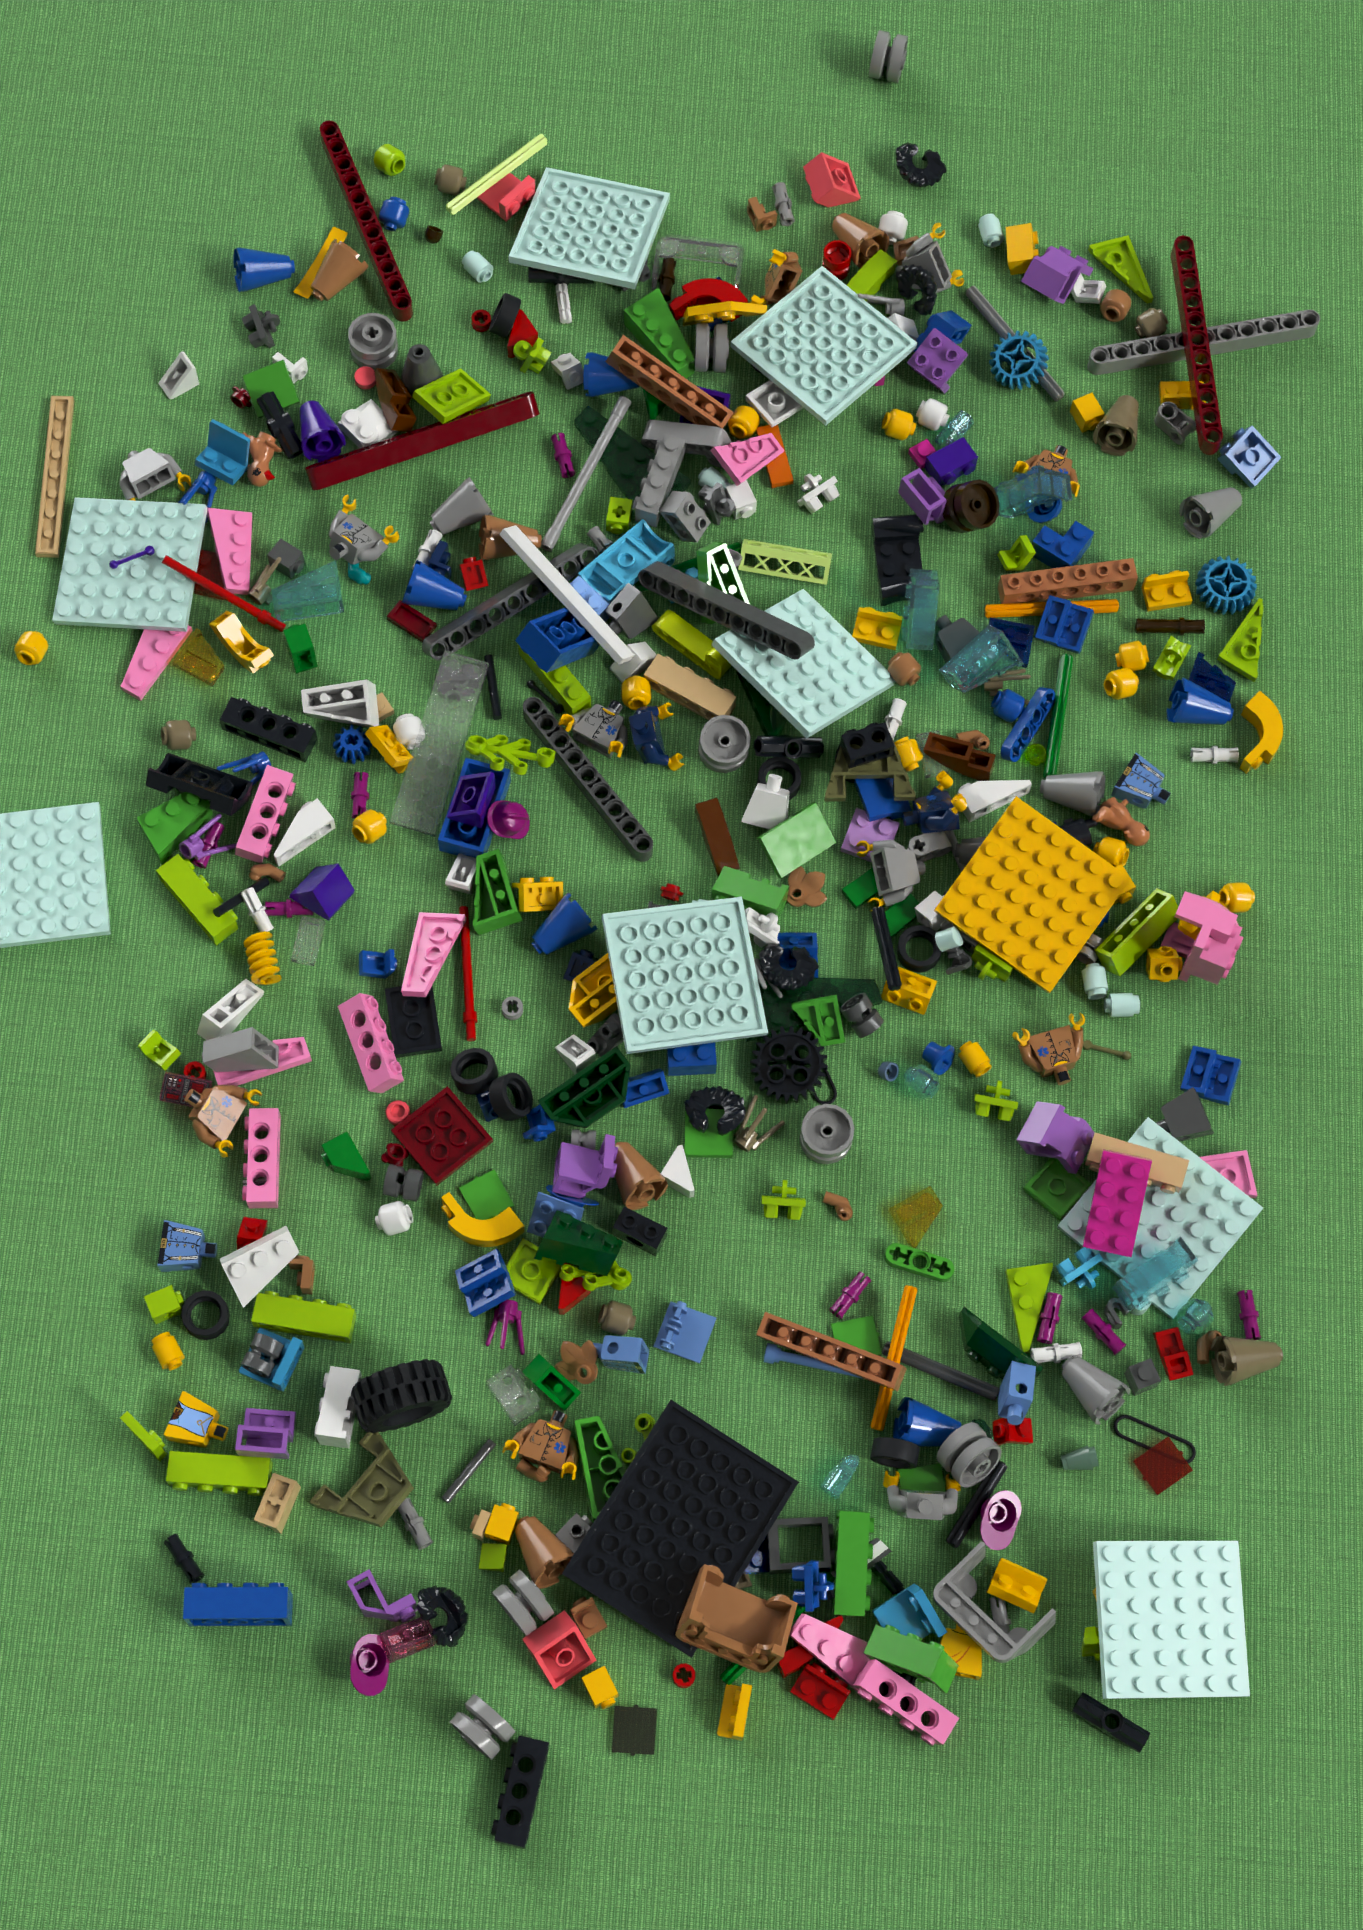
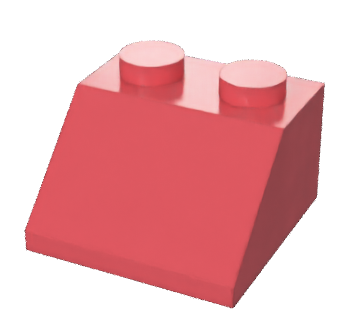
M821 152L803 166L806 174L805 179L812 192L811 196L817 204L833 207L861 199L848 163Z
M565 1610L522 1639L554 1690L597 1661L577 1625Z

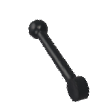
M534 680L527 682V687L533 688L554 707L556 713L559 714L564 711L563 705L555 703L536 686Z

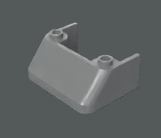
M981 1541L935 1586L933 1597L935 1603L994 1661L1006 1663L1026 1653L1055 1625L1056 1611L1052 1608L1030 1631L1017 1627L1006 1634L971 1600L977 1592V1583L969 1573L986 1557V1544Z

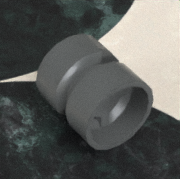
M866 993L855 995L840 1008L844 1018L848 1022H852L851 1028L859 1038L870 1035L884 1022L876 1009H872L873 1004Z
M390 1164L384 1180L383 1195L395 1198L402 1195L405 1200L417 1202L422 1188L424 1172L411 1168L405 1171L402 1166Z
M255 1333L250 1344L252 1350L246 1352L240 1365L255 1375L269 1379L275 1367L274 1360L280 1358L284 1345L267 1335Z

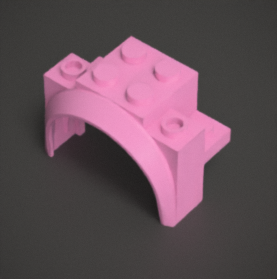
M1185 891L1174 917L1201 928L1196 940L1180 931L1178 929L1179 923L1174 922L1167 929L1161 946L1172 947L1176 949L1179 956L1186 958L1178 979L1187 982L1190 975L1218 985L1221 978L1226 979L1232 968L1236 952L1239 950L1244 938L1240 936L1243 927H1240L1236 921L1238 915L1230 912L1220 903Z

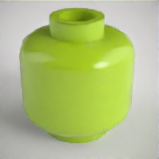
M384 144L376 150L374 165L378 170L389 176H395L403 171L406 163L405 155L401 150L391 144Z

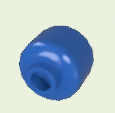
M390 197V199L383 201L379 220L384 224L383 227L385 229L396 231V228L401 229L405 227L409 215V207L406 205V201L397 197Z
M1010 689L998 691L991 703L994 715L1008 723L1014 722L1017 718L1019 719L1026 708L1024 707V697Z

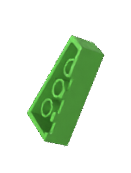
M659 287L624 310V325L651 355L686 379L694 374L695 359Z
M600 1416L574 1420L575 1437L592 1523H594L625 1473Z
M837 1510L836 1519H839V1525L837 1526L835 1539L837 1551L835 1553L834 1565L836 1577H834L833 1614L865 1616V1611L870 1610V1595H866V1585H871L872 1570L867 1569L868 1559H872L873 1544L869 1543V1533H874V1518H870V1513L867 1511Z

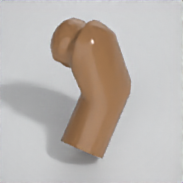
M978 730L956 733V739L974 743V746L980 750L987 749L990 745L989 738Z
M270 863L254 865L249 873V877L253 881H259L262 876L268 875L274 880L281 882L286 875V872Z
M826 1191L823 1203L834 1206L840 1220L847 1221L851 1219L853 1210L848 1199Z
M1208 1331L1197 1340V1363H1209V1351L1211 1350L1212 1342L1216 1337L1222 1336L1219 1331Z
M523 1458L516 1467V1470L526 1477L541 1483L547 1481L550 1474V1468L546 1465L541 1464L536 1468Z

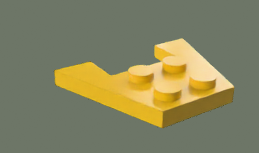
M727 301L687 307L682 317L683 326L696 323H713L715 318H722L723 321L734 320L736 315H743L745 317L763 315L767 312V305Z

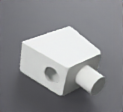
M769 774L767 785L757 784L741 822L771 829L788 818L790 792L780 788L781 776Z

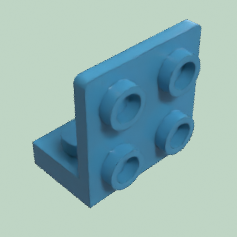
M212 419L209 422L208 446L195 459V466L233 486L247 471L250 439L227 427L225 424Z
M259 1328L257 1333L267 1335L284 1345L281 1356L278 1360H274L275 1367L269 1379L255 1375L243 1367H240L239 1372L242 1375L284 1392L305 1346L303 1341L293 1337L292 1340Z
M915 1583L872 1611L881 1627L885 1628L886 1625L893 1626L900 1630V1634L905 1636L908 1633H912L923 1639L931 1633L937 1637L947 1633L923 1589Z

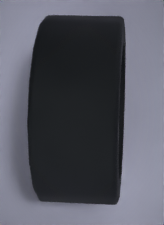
M508 293L503 294L492 317L489 327L490 332L503 338L507 337L517 317L521 299Z
M787 757L767 759L762 763L758 771L757 784L767 785L766 775L770 770L784 769L793 777L791 787L786 789L790 792L789 800L797 795L801 785L799 766Z
M917 925L906 929L902 933L896 950L898 960L902 966L909 971L917 973L927 972L936 966L942 952L935 941L936 931L927 926ZM914 937L927 939L933 945L932 956L924 961L912 959L906 953L905 947L907 942Z
M482 1048L464 1050L454 1058L450 1067L455 1086L459 1091L469 1095H477L489 1090L492 1081L498 1077V1069L493 1056ZM477 1063L487 1065V1070L478 1078L464 1079L461 1077L462 1072L470 1065Z
M508 1073L492 1081L489 1087L490 1103L500 1118L505 1121H513L530 1113L533 1107L532 1091L522 1076L517 1073ZM507 1087L513 1093L515 1099V1107L510 1103V1100L507 1095Z
M203 1290L187 1298L182 1306L181 1318L184 1327L190 1335L197 1339L210 1340L217 1338L226 1330L229 1325L230 1313L226 1302L220 1295L213 1291ZM200 1302H212L219 1308L220 1319L212 1328L200 1329L192 1322V1310Z
M878 1437L873 1440L870 1459L875 1463L888 1467L913 1469L917 1467L920 1447L917 1444L901 1439Z

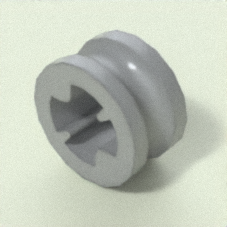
M511 996L503 1001L502 1013L504 1017L509 1020H517L522 1016L523 1004L519 998ZM511 1004L513 1006V1004H516L517 1012L514 1013L513 1010L512 1013L508 1012V1005Z

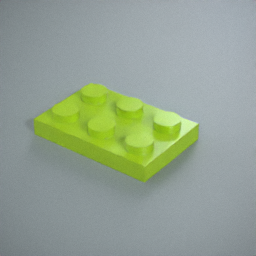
M461 368L415 390L413 393V398L442 424L488 402L491 396L487 390Z

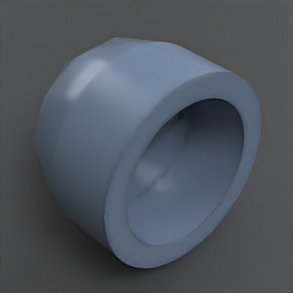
M890 1061L882 1062L881 1066L878 1067V1074L884 1080L894 1081L899 1074V1067L896 1063Z

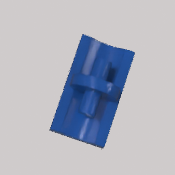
M811 1560L807 1564L796 1565L792 1568L793 1581H804L805 1590L796 1589L793 1592V1601L798 1603L797 1606L805 1607V1611L813 1612L814 1608L820 1606V1600L827 1599V1591L834 1589V1583L827 1581L826 1573H819L818 1560Z

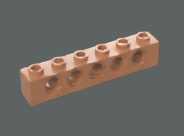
M624 335L605 361L693 424L716 426L723 429L734 413Z
M1129 558L1001 575L998 592L1001 604L1047 602L1049 595L1062 599H1072L1133 591L1138 576L1134 559Z
M767 1312L764 1313L756 1334L764 1340L897 1392L907 1370L906 1367L899 1363Z

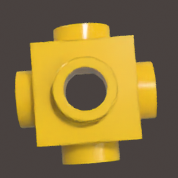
M1161 946L1159 949L1147 948L1146 972L1149 980H1158L1160 982L1178 980V971H1182L1183 962L1182 957L1178 956L1176 949L1169 946Z

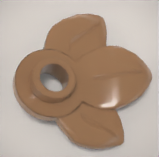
M802 866L792 871L788 877V904L794 907H801L803 905L817 907L823 904L827 897L820 890L825 883V874L817 871L806 874ZM800 892L801 896L794 897L793 894Z
M588 1340L579 1347L573 1342L563 1341L560 1349L563 1361L558 1362L555 1368L567 1380L577 1379L582 1384H590L595 1381L598 1374V1368L595 1364L598 1352L594 1344ZM583 1368L586 1369L587 1376L583 1374Z

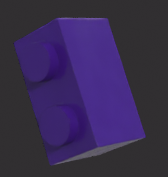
M962 437L927 456L924 468L942 487L945 484H952L962 475L972 473L976 468L978 456L966 439Z

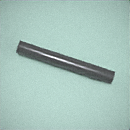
M488 1439L441 1497L446 1503L449 1504L496 1446L492 1440Z

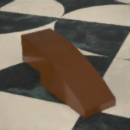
M376 368L374 372L378 397L390 429L393 431L410 432L417 419L409 406L411 395L395 370Z
M930 732L923 750L926 755L962 775L979 781L990 780L996 755L974 749V743Z
M713 798L695 804V814L702 830V837L717 876L720 875L724 866L739 870L736 852L718 799Z

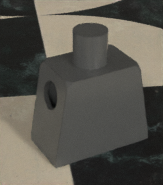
M630 583L626 584L605 611L611 620L608 626L616 635L622 633L628 639L634 638L658 620L657 615L641 591Z
M943 615L936 621L935 624L940 631L936 635L935 643L950 672L953 668L962 667L986 652L989 641L965 618H960L952 623L946 615Z
M1194 1087L1161 1107L1165 1119L1156 1123L1168 1133L1171 1132V1135L1179 1142L1214 1133Z

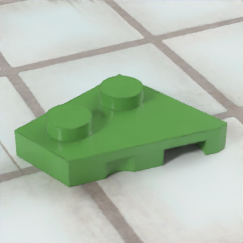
M837 995L792 1003V1009L797 1012L815 1038L819 1039L821 1046L845 1042Z

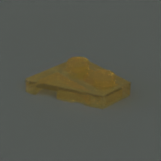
M198 628L194 630L173 661L175 667L212 687L225 669L224 664L216 656L213 648L207 643Z
M929 1186L889 1208L888 1212L909 1246L916 1249L932 1222L942 1210L943 1205L932 1187Z

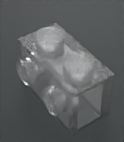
M510 1364L489 1378L486 1383L508 1418L516 1426L539 1410L538 1402L540 1398L533 1388L529 1390L524 1384L526 1378L519 1368L515 1370Z

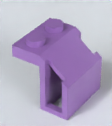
M1061 245L1059 249L1050 246L1043 256H1035L1021 282L1052 300L1064 304L1080 273L1090 276L1094 268L1087 265V259L1079 255L1076 258L1071 256V250Z
M920 468L903 477L898 493L925 525H928L929 521H935L937 524L945 521L943 511L947 500L944 498L945 491L932 476L928 478Z
M1037 1101L1016 1139L1026 1154L1056 1158L1068 1173L1076 1174L1090 1148L1095 1132L1084 1119L1069 1116L1063 1112L1065 1107L1062 1105Z
M606 1134L599 1151L562 1142L555 1158L552 1192L581 1199L586 1196L587 1192L595 1188L602 1189L606 1187L609 1178H614L617 1164L614 1163L618 1153V1147H615V1136Z
M246 1408L244 1425H238L235 1446L237 1454L239 1456L289 1459L290 1455L287 1451L288 1442L293 1443L296 1412ZM242 1438L247 1439L246 1445H241Z
M370 1569L346 1581L364 1617L384 1619L391 1622L401 1620L404 1623L416 1616L415 1612L418 1611L417 1604L412 1594L410 1593L388 1605ZM368 1577L366 1581L354 1586L355 1583ZM372 1585L383 1609L364 1606L358 1591Z

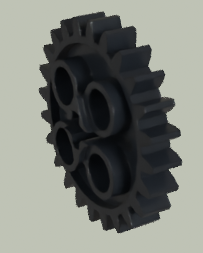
M783 1026L780 1027V1034L771 1030V1038L765 1035L763 1036L764 1044L761 1042L756 1043L760 1051H752V1055L757 1058L750 1060V1065L756 1066V1068L751 1070V1074L758 1075L754 1079V1083L762 1082L759 1087L760 1092L767 1089V1097L769 1098L775 1094L776 1102L781 1097H784L786 1104H788L789 1099L792 1097L795 1103H798V1096H802L804 1100H807V1092L815 1095L814 1086L822 1087V1083L818 1079H826V1074L821 1072L828 1070V1065L822 1063L827 1060V1055H820L824 1051V1046L816 1047L819 1039L816 1038L811 1041V1032L804 1036L802 1035V1028L797 1033H794L793 1026H790L789 1032H785ZM775 1048H781L785 1053L781 1057H775L771 1052ZM803 1049L808 1052V1056L800 1059L795 1053ZM787 1061H792L791 1069H786ZM768 1062H773L776 1064L771 1066L768 1065ZM806 1064H809V1065H810L809 1068H806V1067H804V1066H798V1065H806ZM774 1071H779L783 1074V1077L780 1080H773L770 1074ZM801 1072L807 1076V1079L803 1082H798L794 1079V1075Z

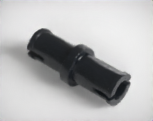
M173 1534L164 1541V1545L175 1559L176 1567L182 1569L190 1584L197 1583L201 1580L200 1577L203 1578L205 1576L194 1561L193 1553L186 1549L178 1534Z

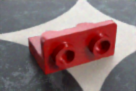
M807 1663L790 1693L833 1721L851 1692L847 1689L848 1684L837 1677L833 1680L826 1676V1670L815 1663L811 1666Z

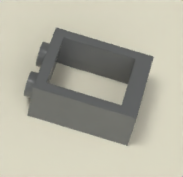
M828 1517L776 1519L767 1534L769 1574L792 1573V1568L796 1565L808 1563H780L778 1528L821 1526L823 1561L819 1562V1572L826 1570L830 1572L831 1564H835V1550L830 1549L829 1539L834 1538L833 1524H828Z

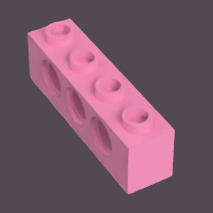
M269 765L266 766L238 839L235 855L262 864L264 857H269L273 846L269 844L272 836H277L280 824L277 823L280 816L284 817L288 807V803H285L287 795L292 796L296 783L293 782L294 774ZM275 791L278 792L280 796L277 798H272L269 796V793ZM269 812L272 814V817L263 818L261 813ZM256 832H260L264 834L265 837L262 839H256L253 836V834Z
M359 993L340 1004L338 1009L368 1091L384 1093L404 1081L402 1067L396 1060L394 1046L388 1038L386 1024L381 1019L376 999L371 995Z
M249 1108V1116H245L244 1126L245 1131H248V1139L244 1140V1154H248V1162L243 1163V1177H247V1186L242 1188V1199L247 1202L249 1209L278 1208L281 1115L278 1108ZM260 1131L268 1132L264 1139L256 1138ZM260 1154L267 1155V1159L264 1162H256L255 1159ZM260 1177L267 1179L264 1185L257 1186L254 1184L256 1179Z
M869 1659L853 1684L859 1690L857 1692L859 1696L869 1702L873 1699L880 1704L879 1710L888 1716H892V1714L901 1719L899 1723L910 1731L915 1729L921 1733L920 1738L931 1746L934 1744L944 1745L959 1720V1717L877 1659ZM882 1682H885L888 1686L886 1696H882L879 1692V1686ZM903 1697H906L909 1701V1707L906 1711H903L900 1707V1701ZM925 1711L930 1716V1722L926 1726L921 1722V1716Z

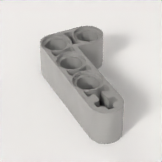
M649 420L647 422L641 439L643 446L654 450L657 441H662L664 433L685 439V453L705 455L710 464L720 468L723 467L710 450L716 446H725L732 443L727 432L720 427Z

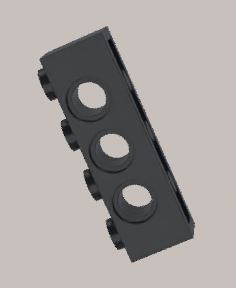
M231 697L220 718L222 730L305 763L317 741L316 731L311 725L307 723L299 724L286 715H276L268 708L263 706L256 707L243 698L236 699ZM247 717H252V718H254V719H253L252 721H250V722H245V721H244V719L247 718ZM269 725L275 726L271 730H265V727ZM288 734H295L293 738H286Z
M519 1736L518 1742H512L509 1756L514 1757L511 1768H506L503 1783L508 1784L505 1794L500 1793L497 1809H501L499 1820L494 1819L491 1835L495 1836V1843L526 1849L550 1747L549 1742ZM529 1759L533 1762V1768L530 1772L524 1773L519 1770L518 1765L521 1760ZM517 1785H523L527 1788V1794L522 1799H517L512 1795L513 1788ZM511 1811H517L521 1815V1820L516 1825H510L506 1822V1816Z

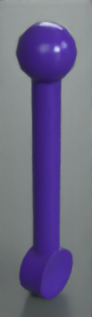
M149 545L144 551L118 561H110L109 567L116 569L118 565L143 555L151 556L155 553L153 546Z

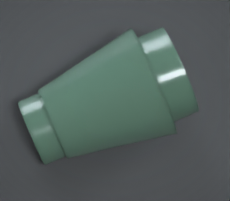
M1087 1445L1061 1456L1064 1470H1093V1467L1099 1466L1095 1446L1088 1447Z

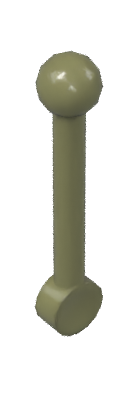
M1085 1040L1083 1043L1084 1050L1095 1049L1121 1056L1124 1060L1131 1058L1129 1051L1121 1052L1094 1045L1090 1040Z

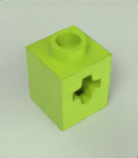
M610 497L606 518V531L614 534H625L629 531L633 500Z
M172 1285L144 1296L155 1324L180 1315L182 1312L181 1305L185 1303L180 1290L175 1292Z

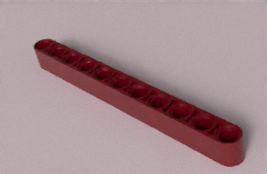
M325 121L320 125L322 146L393 315L398 321H408L413 316L410 294L339 126L334 121Z
M1182 235L1174 241L1171 251V263L1199 448L1202 453L1213 455L1220 447L1223 432L1194 243L1190 237Z
M526 392L466 412L444 424L439 421L309 465L305 470L312 490H320L536 417L540 412L534 392Z

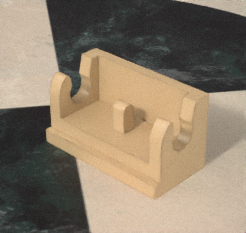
M273 1473L254 1521L262 1527H269L273 1531L282 1534L301 1488L297 1481Z

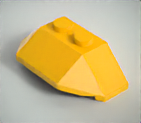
M608 953L572 981L568 1010L583 1028L603 1021L618 1009Z

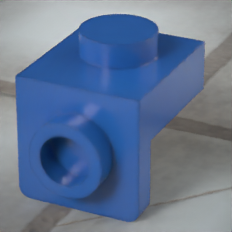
M388 949L385 953L365 950L359 953V976L386 979L396 970L397 959L394 957V949Z
M541 1105L534 1107L527 1114L530 1130L523 1133V1138L539 1142L547 1139V1135L556 1131L554 1121H551Z

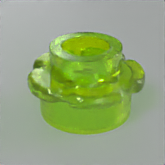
M1041 744L1030 745L1024 755L1025 759L1034 766H1038L1040 763L1043 764L1047 758L1046 749Z

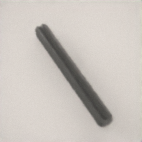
M887 1341L882 1351L883 1355L888 1356L891 1342ZM903 1348L900 1362L992 1401L997 1398L999 1393L998 1387Z

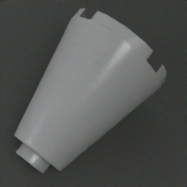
M468 477L431 515L433 520L429 523L434 530L441 531L444 535L479 522L484 515L493 516L494 514L471 478Z
M1229 487L1187 497L1180 504V517L1184 515L1186 521L1183 523L1184 527L1195 538L1201 539L1202 537L1207 538L1211 536L1241 506L1242 496L1238 490Z
M1102 771L1047 775L1046 780L1042 779L1040 793H1043V797L1047 800L1093 817L1100 810L1101 805L1097 804H1100L1101 798H1104L1105 775Z
M1070 1357L1062 1365V1376L1091 1420L1097 1425L1101 1424L1099 1419L1108 1420L1124 1404L1125 1400L1122 1397L1125 1392L1128 1395L1130 1394V1388L1125 1383L1080 1357H1075L1074 1359Z

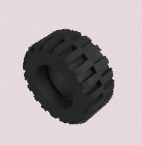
M433 1359L415 1360L377 1371L371 1376L363 1378L362 1381L357 1382L351 1391V1398L359 1425L363 1430L371 1433L396 1430L422 1422L427 1418L436 1416L437 1413L443 1412L445 1408L450 1406L452 1400L443 1366Z

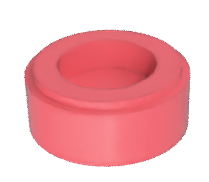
M368 366L357 369L354 375L356 385L361 389H371L376 385L375 370Z
M400 1100L391 1102L386 1108L387 1120L393 1125H398L410 1115L409 1106Z

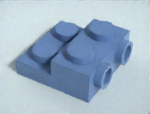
M1251 425L1246 429L1240 428L1232 436L1235 440L1231 444L1227 442L1219 450L1221 455L1217 459L1232 475L1237 473L1250 488H1253L1281 459V456Z

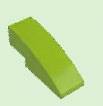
M880 249L861 267L847 286L857 294H876L880 290L881 284L894 274L897 260Z

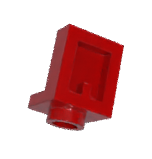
M476 556L463 559V564L458 566L462 573L465 590L470 591L487 587L488 581L482 559L476 560Z

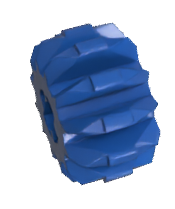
M352 724L349 730L342 727V734L335 733L334 736L336 741L333 742V748L336 750V756L338 758L342 757L344 763L351 759L354 765L356 759L364 762V755L370 756L371 750L369 748L372 747L370 740L365 735L366 732H363L361 726L355 730Z

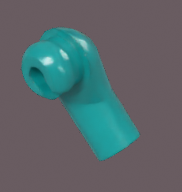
M348 562L349 578L360 585L369 584L371 581L370 573L359 568V563L354 565Z

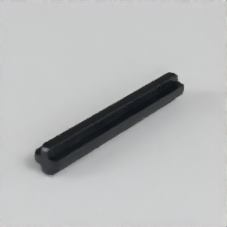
M882 906L872 908L871 915L888 989L890 991L899 990L902 983L885 910Z
M999 1460L991 1473L982 1480L946 1538V1542L951 1547L958 1548L979 1515L983 1503L990 1497L1007 1470L1004 1462Z

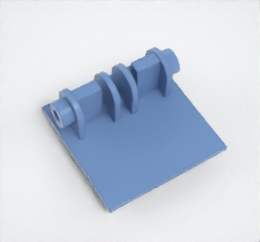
M538 1192L527 1232L544 1238L556 1210L567 1213L581 1221L584 1208Z
M670 1301L653 1347L700 1364L717 1318L686 1307L687 1304L682 1301H677V1303Z

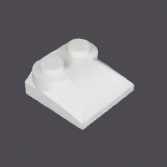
M771 380L746 395V401L750 407H753L758 415L772 428L803 409L799 403Z
M372 399L356 409L345 411L342 414L341 420L337 423L340 430L359 448L389 439L398 432L390 429L382 409Z

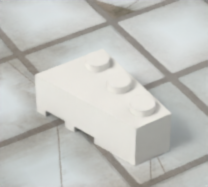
M367 679L301 690L303 713L313 718L368 728L379 726L376 685Z
M284 1226L220 1258L221 1265L243 1308L299 1253V1250L287 1226Z
M330 1366L329 1373H325L323 1381L325 1393L324 1397L320 1399V1415L314 1432V1436L317 1437L320 1445L349 1449L356 1413L351 1398V1391L353 1386L362 1379L360 1370Z

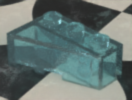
M1041 465L1033 466L1031 470L1017 474L1015 478L1003 481L994 488L1000 504L998 516L1013 518L1033 512L1034 507L1045 504V507L1053 506V501L1064 499L1065 502L1072 500L1070 475L1046 469Z
M336 560L271 590L275 616L281 622L344 613Z
M910 569L909 584H906L905 598H908V605L904 606L903 619H906V627H902L901 641H905L906 649L933 651L939 595L937 570Z
M988 625L940 668L939 671L950 687L965 693L988 682V679L996 675L1001 676L1007 670L1015 666L1020 667L1024 663L1004 632Z
M1182 1237L1176 1239L1175 1243L1166 1250L1159 1251L1155 1254L1154 1258L1138 1266L1113 1286V1290L1129 1312L1135 1308L1138 1311L1142 1310L1151 1303L1149 1301L1150 1298L1155 1295L1158 1298L1163 1296L1170 1290L1168 1286L1174 1282L1179 1285L1190 1277L1188 1273L1198 1262V1259Z

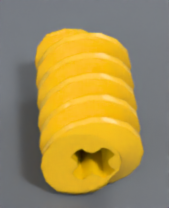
M270 932L255 933L247 937L243 942L246 948V956L248 957L247 962L250 965L249 971L252 974L251 980L254 984L269 985L277 983L282 979L281 975H274L280 971V968L273 966L278 963V959L272 957L276 954V950L268 949L274 946V941L267 940L273 936Z

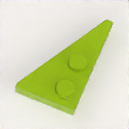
M1129 235L1089 245L1088 251L1143 301L1147 304L1152 303L1154 297Z
M1261 598L1254 604L1217 659L1253 682L1258 677L1259 646L1261 644L1262 632L1261 621L1264 608L1263 599Z
M1053 1263L1012 1268L1005 1271L1020 1348L1025 1354L1030 1350Z

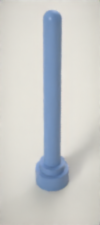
M767 1343L763 1361L765 1363L773 1364L774 1362L784 1361L861 1378L808 1356L781 1351V1348H778L776 1344Z

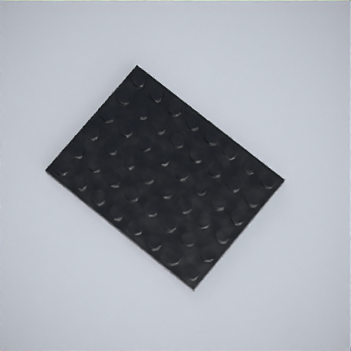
M670 1400L565 1567L562 1575L692 1658L697 1647L679 1640L675 1634L700 1568L704 1564L718 1567L724 1574L723 1582L735 1587L799 1481L673 1400Z

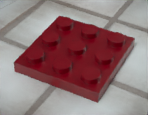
M448 1086L391 1129L394 1137L436 1186L493 1142L492 1137Z

